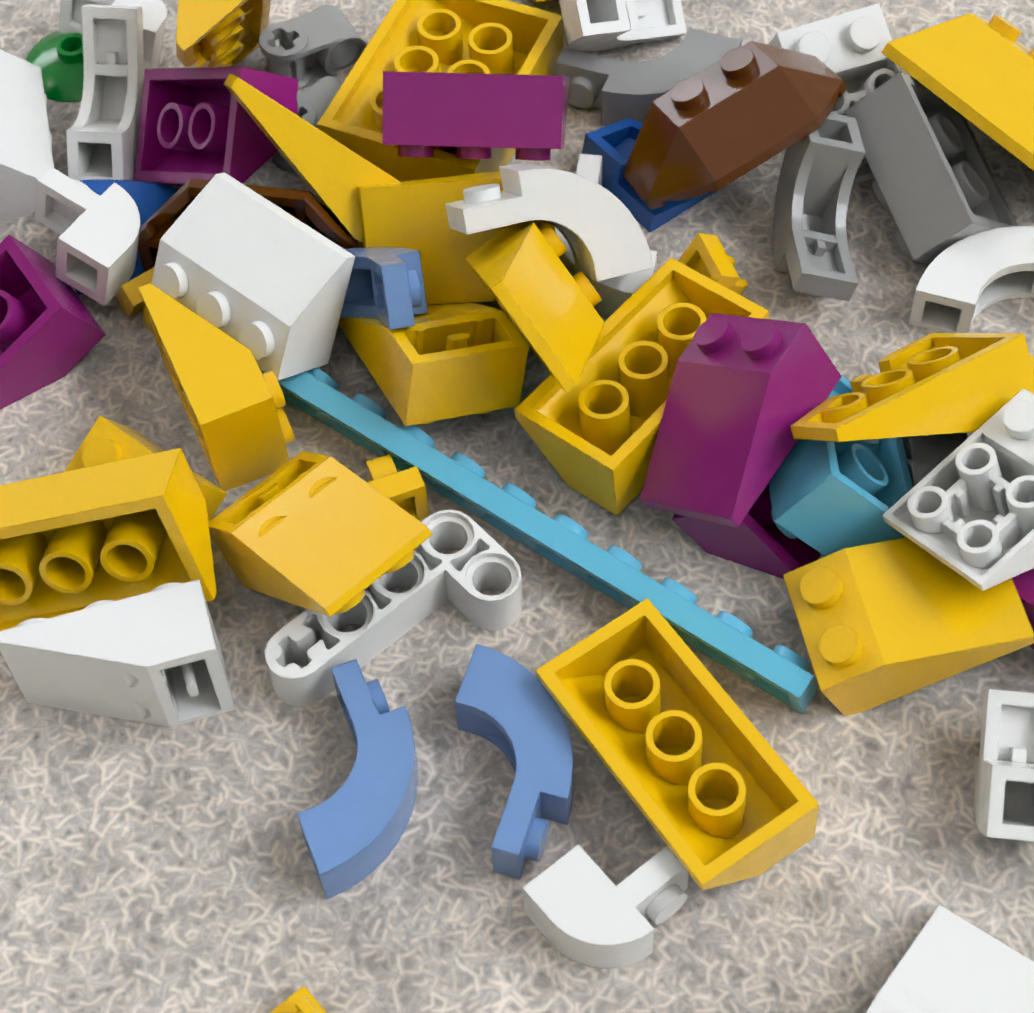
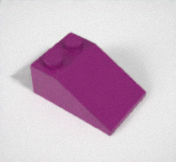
M10 234L0 243V410L65 377L106 335L72 287L55 277L56 265Z
M712 313L699 326L693 340L677 360L640 500L646 508L731 527H739L799 440L793 438L790 426L824 402L842 377L806 323Z

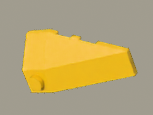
M178 0L176 31L178 60L185 67H191L193 64L197 68L206 66H236L259 47L260 34L268 27L271 0Z
M229 74L224 82L227 89L327 211L349 235L357 239V245L360 248H364L357 187L400 181L239 77Z
M928 334L878 361L881 373L873 376L872 374H863L850 382L852 393L840 394L826 399L790 427L794 439L834 442L975 432L1023 388L1034 394V372L1025 334Z

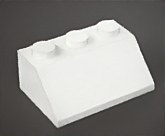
M1 49L0 222L31 216L35 212L37 179L50 167L54 168L51 147L52 134L49 132L46 110L47 96L44 93L41 67Z
M223 172L215 174L160 239L152 285L250 349L260 370L263 372L273 370L279 381L329 363L355 256Z

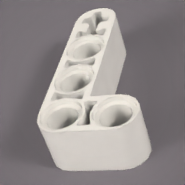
M443 510L428 516L422 523L429 528L432 536L414 549L415 555L407 565L397 571L383 574L364 589L365 595L356 606L346 612L333 614L331 617L306 609L269 639L265 648V662L274 692L281 701L296 707L310 706L320 701L335 689L331 671L332 667L357 659L360 668L364 667L448 600L478 627L491 631L505 629L514 624L520 617L523 608L520 566L502 546L466 514L455 510ZM445 549L460 550L454 554L440 553ZM400 586L412 587L406 592H390V590ZM488 589H500L505 591L499 595L493 596L482 594V592ZM346 625H362L361 628L354 632L345 633L339 631Z

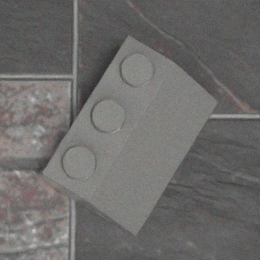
M899 72L844 111L846 116L856 118L866 152L863 159L868 162L875 177V180L872 182L874 193L881 204L891 211L899 228L895 231L896 240L902 251L910 259L931 264L945 249L968 236L995 228L1018 226L966 118L912 76Z

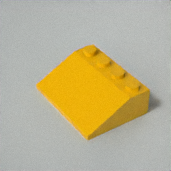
M396 0L318 121L317 128L400 182L500 171L499 166L508 165L515 153V148H492V159L456 158L457 147L433 146V157L398 156V145H382L383 71L556 75V62L564 47L562 15L507 0Z
M968 13L887 42L881 51L882 54L1034 171V48L1029 50L1017 41L1023 33L1019 28L998 14H994L991 20L988 21Z

